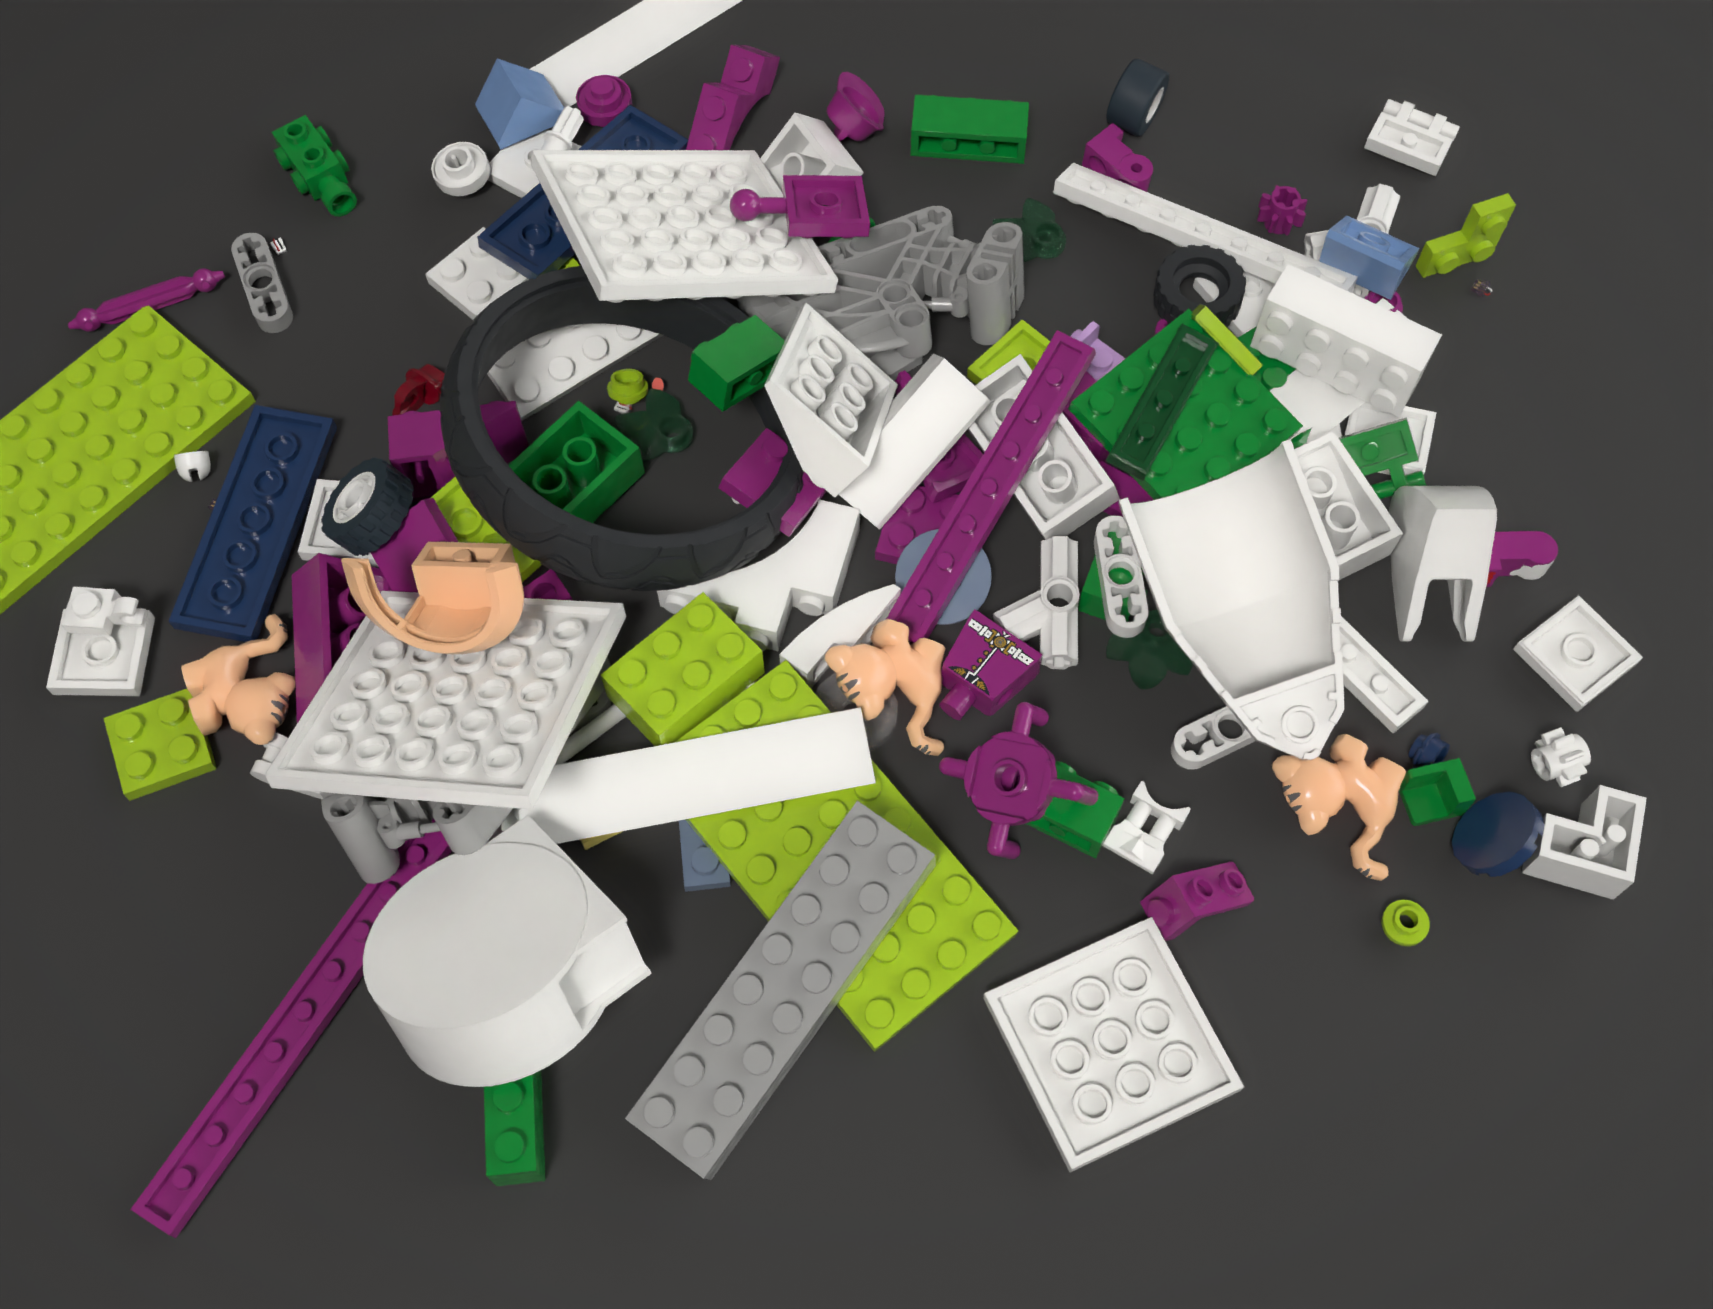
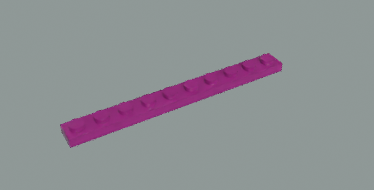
M441 831L425 833L424 837L405 841L402 846L398 847L400 863L397 871L383 882L366 884L130 1210L169 1236L176 1238L364 975L363 954L365 944L373 923L392 896L410 879L432 864L448 857L452 850Z

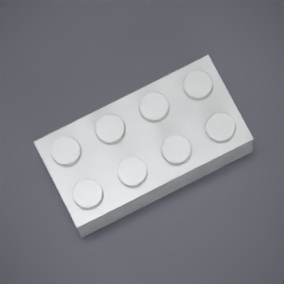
M1287 264L1265 301L1250 347L1260 351L1266 357L1275 358L1296 368L1304 375L1313 376L1326 382L1342 393L1351 394L1368 402L1380 411L1389 412L1400 417L1442 334L1291 264Z
M1021 354L975 385L992 401L968 428L983 452L986 451L1032 373V369ZM1063 412L1060 414L1013 494L1045 540L1052 536H1067L1120 500L1114 483Z

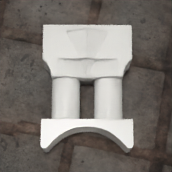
M1141 781L1130 801L1134 805L1123 822L1113 826L1102 846L1153 875L1164 856L1163 845L1173 828L1181 829L1191 809L1190 807L1169 809L1159 805L1148 794L1145 782ZM1151 814L1158 819L1150 833L1147 834L1141 828Z

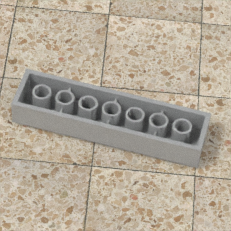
M857 801L625 1119L703 1179L712 1180L936 866L935 854Z

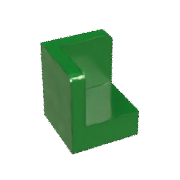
M1460 758L1408 770L1399 789V794L1413 826L1462 816L1476 800Z

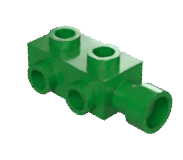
M304 115L272 131L278 148L273 150L274 155L284 171L290 168L293 169L294 172L290 174V177L300 194L303 195L309 192L314 201L321 198L322 203L333 216H344L350 213L357 203V198L347 185L348 180L345 176V173L350 171L338 149L334 152L331 151L332 143L322 126L315 128L308 117Z

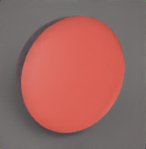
M655 378L652 382V390L656 394L662 393L666 388L665 381L661 378Z

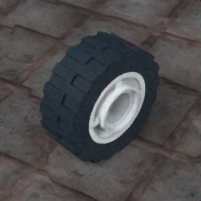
M373 457L371 460L366 459L362 461L357 467H353L340 480L336 489L332 491L321 518V523L323 524L321 527L322 532L325 533L326 537L355 556H359V554L365 556L371 551H376L399 529L404 517L407 516L409 506L413 500L412 492L414 488L411 484L412 481L382 458Z

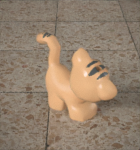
M272 614L265 619V626L271 634L267 639L250 640L238 646H221L208 653L202 659L181 665L186 687L193 696V698L188 700L193 720L204 736L217 732L222 725L223 715H227L231 729L244 734L254 744L265 745L273 740L276 728L283 723L287 715L289 696L296 688L295 677L286 673L275 672L268 677L245 680L244 678L248 670L249 659L260 655L277 653L287 641V625L278 615Z
M886 619L879 622L873 628L870 638L874 646L860 643L849 647L843 644L833 646L825 653L826 663L836 672L838 687L849 701L856 704L857 708L861 707L863 718L869 721L878 717L884 708V701L890 698L895 687L898 686L910 703L916 706L915 713L906 727L911 745L926 755L939 756L943 752V742L925 736L923 730L931 719L933 705L942 689L941 668L946 649L942 644L927 638H919L910 645L908 642V626L891 619Z
M1348 734L1338 735L1329 749L1331 758L1336 763L1328 762L1320 757L1306 761L1291 755L1278 757L1272 763V770L1282 782L1284 797L1291 809L1298 815L1301 829L1307 835L1319 833L1327 826L1329 817L1338 813L1344 806L1345 800L1349 801L1366 825L1363 833L1350 847L1353 867L1370 879L1382 881L1387 878L1389 873L1388 867L1383 863L1370 859L1368 851L1380 841L1385 828L1394 818L1398 803V791L1406 774L1405 769L1384 757H1379L1368 767L1364 760L1368 750L1367 745Z

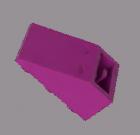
M492 401L480 405L482 419L496 450L506 464L513 461L529 447L516 401ZM440 410L427 412L408 411L402 415L388 416L389 460L394 468L412 481L411 484L414 488L412 502L431 498L455 477L444 448Z

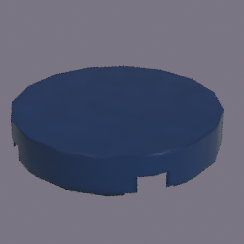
M1514 792L1492 794L1474 804L1464 813L1456 825L1452 839L1454 856L1472 874L1478 876L1479 873H1487L1489 877L1502 876L1526 862L1538 847L1534 842L1538 837V833L1541 836L1543 834L1544 823L1542 815L1524 795Z

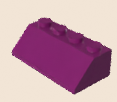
M322 553L316 554L292 574L297 723L366 616L351 594L342 566V559ZM371 567L379 592L392 591L381 570Z

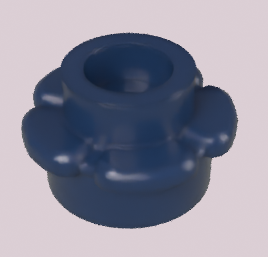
M1431 733L1429 736L1421 734L1411 746L1408 757L1413 759V768L1443 762L1448 754L1450 745L1440 739L1439 733Z

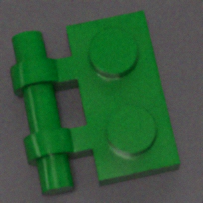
M1407 417L1339 437V440L1364 477L1389 469L1392 479L1370 485L1379 499L1393 496L1395 491L1402 486H1427L1422 470L1405 475L1402 466L1419 460Z

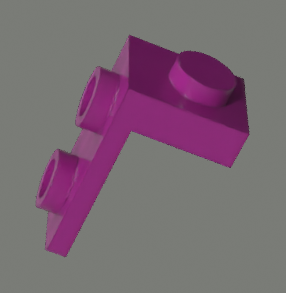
M1227 862L1173 875L1141 900L1140 904L1147 917L1153 918L1166 942L1175 939L1201 918L1248 906L1254 901V897L1234 862Z

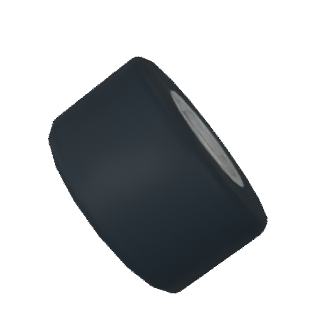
M1133 59L1121 75L1111 96L1106 113L1107 123H1114L1120 129L1134 136L1143 135L1152 123L1163 101L1169 83V73L1141 59Z

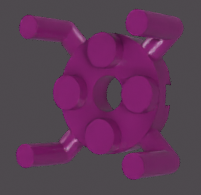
M1022 702L1017 705L1011 732H1002L992 736V739L982 746H978L971 753L968 761L945 757L939 763L941 773L964 780L965 790L968 797H971L973 804L977 808L976 810L982 817L992 821L987 842L988 852L993 856L1007 859H1016L1021 852L1017 842L1007 840L1010 826L1022 825L1040 819L1045 814L1053 797L1075 801L1087 806L1094 805L1098 800V792L1094 788L1077 782L1057 779L1054 755L1039 741L1029 737L1031 724L1039 727L1044 726L1048 722L1049 715L1046 710L1028 702ZM1015 766L1020 773V782L1014 790L1007 792L1001 785V775L1008 767Z

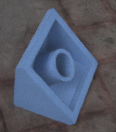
M498 58L475 103L479 114L500 150L553 127L564 108L543 74Z
M1346 215L1329 229L1319 261L1357 276V285L1391 300L1420 248Z

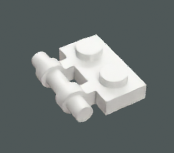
M1388 99L1383 112L1380 113L1367 138L1364 148L1436 176L1460 126L1446 121L1447 117L1436 113L1435 116L1414 109L1415 104L1404 101L1401 104Z

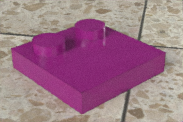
M766 428L726 473L718 488L748 508L761 497L777 475L782 460L788 452L785 440ZM805 471L802 477L804 485L801 492L796 494L795 502L781 518L780 531L788 537L791 536L827 491L816 486Z

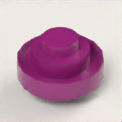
M611 75L594 76L584 81L576 94L577 107L581 111L584 121L594 126L605 127L629 105H633L629 86L622 79Z

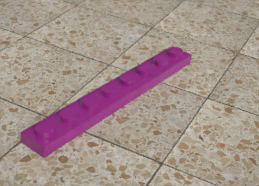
M1058 330L1055 332L886 618L908 626V641L911 643H915L919 638H929L1094 359L1096 352L1093 347Z

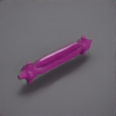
M202 268L197 270L193 277L178 276L104 301L96 310L83 308L77 313L76 318L68 323L69 329H82L86 332H92L97 330L101 323L116 324L125 321L142 307L149 305L153 310H157L189 299L197 290L210 292L225 275L223 271H211Z

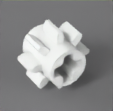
M1559 727L1541 734L1542 739L1535 741L1537 748L1531 752V761L1536 773L1543 780L1548 781L1556 778L1559 786L1563 787L1579 781L1580 776L1587 773L1584 766L1590 764L1591 755L1586 742L1578 734L1565 736L1563 729Z

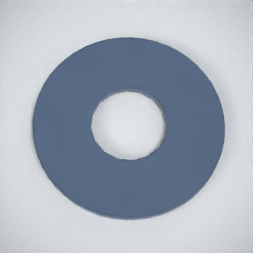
M939 529L919 535L901 553L895 573L896 586L901 589V592ZM982 548L937 624L949 625L961 622L969 618L974 609L978 611L985 602L990 591L992 576L988 557Z

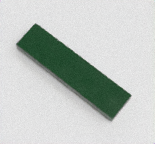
M1181 324L1105 461L1142 481L1145 479L1219 344L1218 342Z

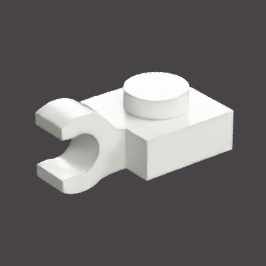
M73 587L61 626L68 633L110 636L114 624L143 627L148 611L137 608L139 601L136 598L121 597L115 589Z

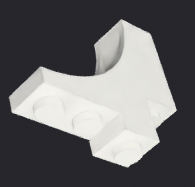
M819 500L816 509L801 531L777 552L748 567L729 572L693 586L687 585V587L657 591L660 606L676 614L704 592L762 651L766 650V648L778 651L792 607H796L803 613L812 616L827 614L837 607L860 532V509Z

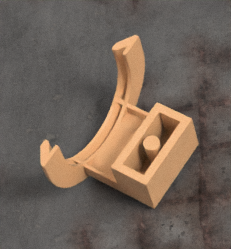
M427 542L411 565L419 597L404 619L396 614L381 596L374 580L369 559L342 558L341 560L351 594L365 615L375 625L395 639L425 651L454 655L475 653L491 648L504 640L514 630L523 611V585L511 544Z

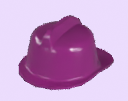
M842 72L838 77L837 91L831 99L826 112L829 119L835 125L834 134L839 141L849 137L854 141L861 142L875 131H883L884 108L877 95L863 80L852 73Z

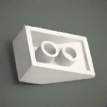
M1329 432L1296 448V455L1339 564V579L1341 580L1389 556L1403 533L1335 432Z

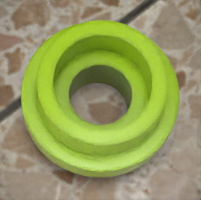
M621 369L611 375V381L607 385L608 395L621 404H635L648 394V383L643 379V374L640 371Z
M1397 900L1391 903L1383 912L1381 919L1382 928L1386 936L1392 942L1401 946L1419 944L1427 936L1430 929V921L1426 911L1419 904L1410 900ZM1406 915L1410 917L1414 922V927H1404L1400 922V916Z

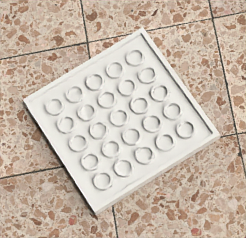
M532 150L531 166L599 301L617 303L623 300L648 299L651 301H661L672 298L699 300L704 297L736 299L742 296L765 295L768 297H778L780 295L792 294L815 296L822 293H835L838 282L837 276L812 238L788 236L786 214L760 213L757 218L749 222L740 221L732 215L730 199L738 190H753L760 198L783 197V193L755 150Z
M381 591L380 593L389 607L403 619L419 597V593ZM524 598L523 611L519 622L504 640L483 651L454 655L429 652L405 644L384 632L365 616L266 772L265 776L271 788L533 810L624 623L626 614L623 603Z

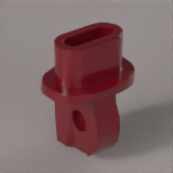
M425 364L419 370L415 368L409 369L405 375L406 381L398 388L394 395L395 406L392 410V416L402 415L408 411H417L424 403L429 405L438 402L445 373L430 364Z

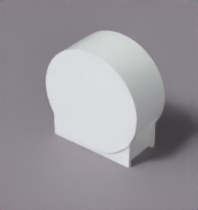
M529 815L487 842L480 850L468 855L452 854L432 864L410 879L392 896L379 913L368 934L363 954V974L368 991L411 1060L425 1073L440 1081L468 1087H484L509 1083L550 1066L571 1051L589 1033L606 1006L652 973L640 955L626 924L628 921L626 916Z

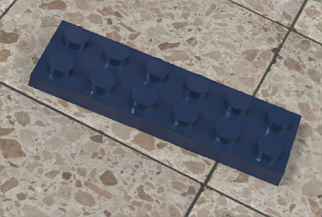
M629 105L578 150H686L688 139ZM540 183L477 236L480 249L527 279H536V276L558 270L575 255Z
M260 405L254 406L169 618V623L174 629L242 642L258 640L314 491L316 481L337 430L333 418Z

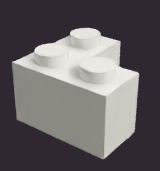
M1599 785L1581 804L1578 822L1546 813L1542 818L1544 823L1543 834L1541 836L1538 833V837L1534 842L1538 847L1533 855L1523 863L1522 873L1614 900L1634 883L1647 798Z

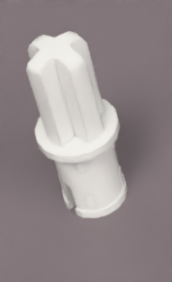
M569 106L563 108L552 130L546 131L543 137L545 143L541 150L573 149L572 141L584 120L579 109Z

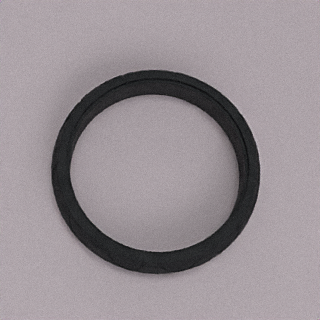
M575 266L536 276V279L531 278L513 287L490 303L474 318L475 322L466 328L454 348L444 374V380L442 381V392L440 393L442 437L451 469L460 487L479 514L513 547L532 560L540 561V564L579 581L619 590L660 591L687 587V585L693 586L732 572L757 557L759 551L766 549L780 534L781 518L795 502L796 494L800 493L803 488L802 477L804 471L765 386L748 397L758 411L765 428H768L784 439L788 446V452L784 456L779 471L771 485L747 509L724 522L697 531L659 535L626 532L591 523L564 511L537 494L514 473L496 450L487 433L478 400V389L493 365L506 352L519 343L540 333L569 325L588 323L616 324L658 333L695 349L700 343L704 341L709 342L725 333L731 325L735 323L740 324L749 319L738 308L721 297H704L699 300L688 298H672L661 301H651L648 299L623 300L617 303L599 301L582 266Z

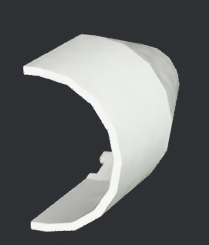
M1291 439L1282 442L1269 455L1251 465L1199 487L1143 503L1131 504L1128 497L1119 500L1120 510L1165 630L1255 741L1306 761L1317 758L1321 754V750L1333 727L1337 724L1344 711L1343 658L1340 647L1341 608H1339L1338 580H1340L1339 564Z

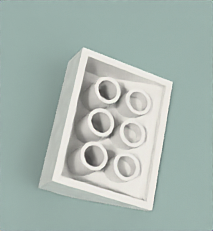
M805 303L797 314L764 386L802 470L808 474L810 480L816 486L824 488L833 497H836L870 466L898 384L809 304Z

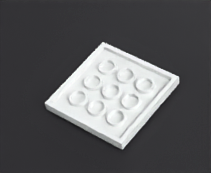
M1152 917L984 993L983 999L1069 1172L1075 1171L1194 1114L1244 1088Z

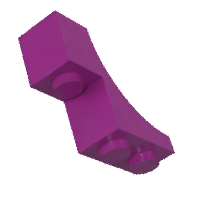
M731 45L721 82L703 84L686 150H730L734 138L751 108L758 100L771 93L780 57L748 45Z

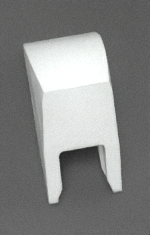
M1480 486L1399 487L1392 496L1389 506V514L1403 533L1390 554L1399 640L1401 642L1411 641L1419 627L1429 583L1432 580H1447L1453 622L1459 631L1462 641L1473 642L1486 590L1497 522V508L1494 499L1488 490Z

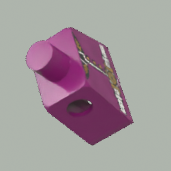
M974 609L942 666V685L950 691L940 702L941 709L955 720H961L971 706L987 716L995 714L1036 678L1040 671L1043 655Z

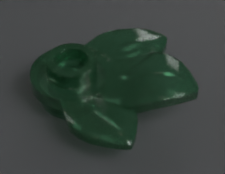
M1026 199L1022 218L993 219L992 225L1010 222L1021 228L1023 262L1036 257L1044 259L1054 258L1065 249L1066 236L1061 226L1055 222L1054 212L1037 200Z
M649 389L646 397V411L617 415L615 418L619 431L639 446L642 460L654 459L664 452H681L693 440L692 425L681 415L679 402L673 396L661 390ZM671 433L679 434L676 437H667Z
M1158 609L1148 612L1144 629L1138 635L1123 638L1113 633L1106 648V657L1108 659L1129 662L1128 669L1131 679L1141 690L1152 689L1159 685L1165 678L1168 670L1175 674L1188 676L1193 666V663L1165 630ZM1153 628L1163 631L1164 636H1154L1150 633V630Z

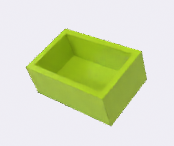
M702 592L600 675L607 697L654 746L676 742L738 696L762 676L765 671L762 650Z

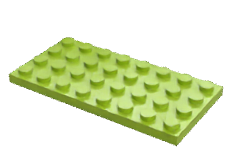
M149 305L138 310L0 420V614L175 470L174 455L196 452L256 402L250 391Z
M785 660L676 742L829 714L831 712L788 661ZM873 761L872 766L876 781L874 784L685 819L768 922L857 801L935 854L936 866L837 1003V1007L874 1052L1001 949L1019 932Z

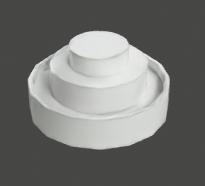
M456 142L447 145L437 153L431 167L437 186L444 193L452 196H465L476 192L489 179L491 170L485 152L478 145L470 142Z

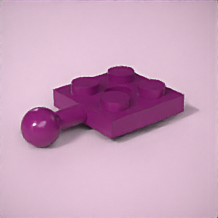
M783 175V197L760 198L753 190L741 189L735 192L730 199L732 215L743 222L754 220L760 213L786 214L788 236L869 237L870 220L862 176Z

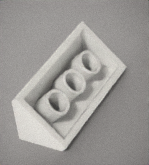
M933 354L891 402L870 466L839 495L852 507L860 509V513L880 530L992 401L945 358Z

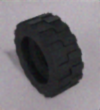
M1195 244L1187 245L1183 249L1178 248L1174 250L1173 254L1167 255L1163 260V264L1159 266L1153 296H1155L1153 301L1154 307L1158 309L1160 318L1166 320L1169 325L1187 309L1193 311L1199 304H1202L1228 327L1231 321L1235 320L1238 316L1246 290V277L1243 276L1244 270L1241 265L1236 263V259L1232 255H1227L1220 248H1211L1210 245L1195 246ZM1186 278H1204L1218 286L1219 295L1212 302H1195L1181 295L1179 286Z

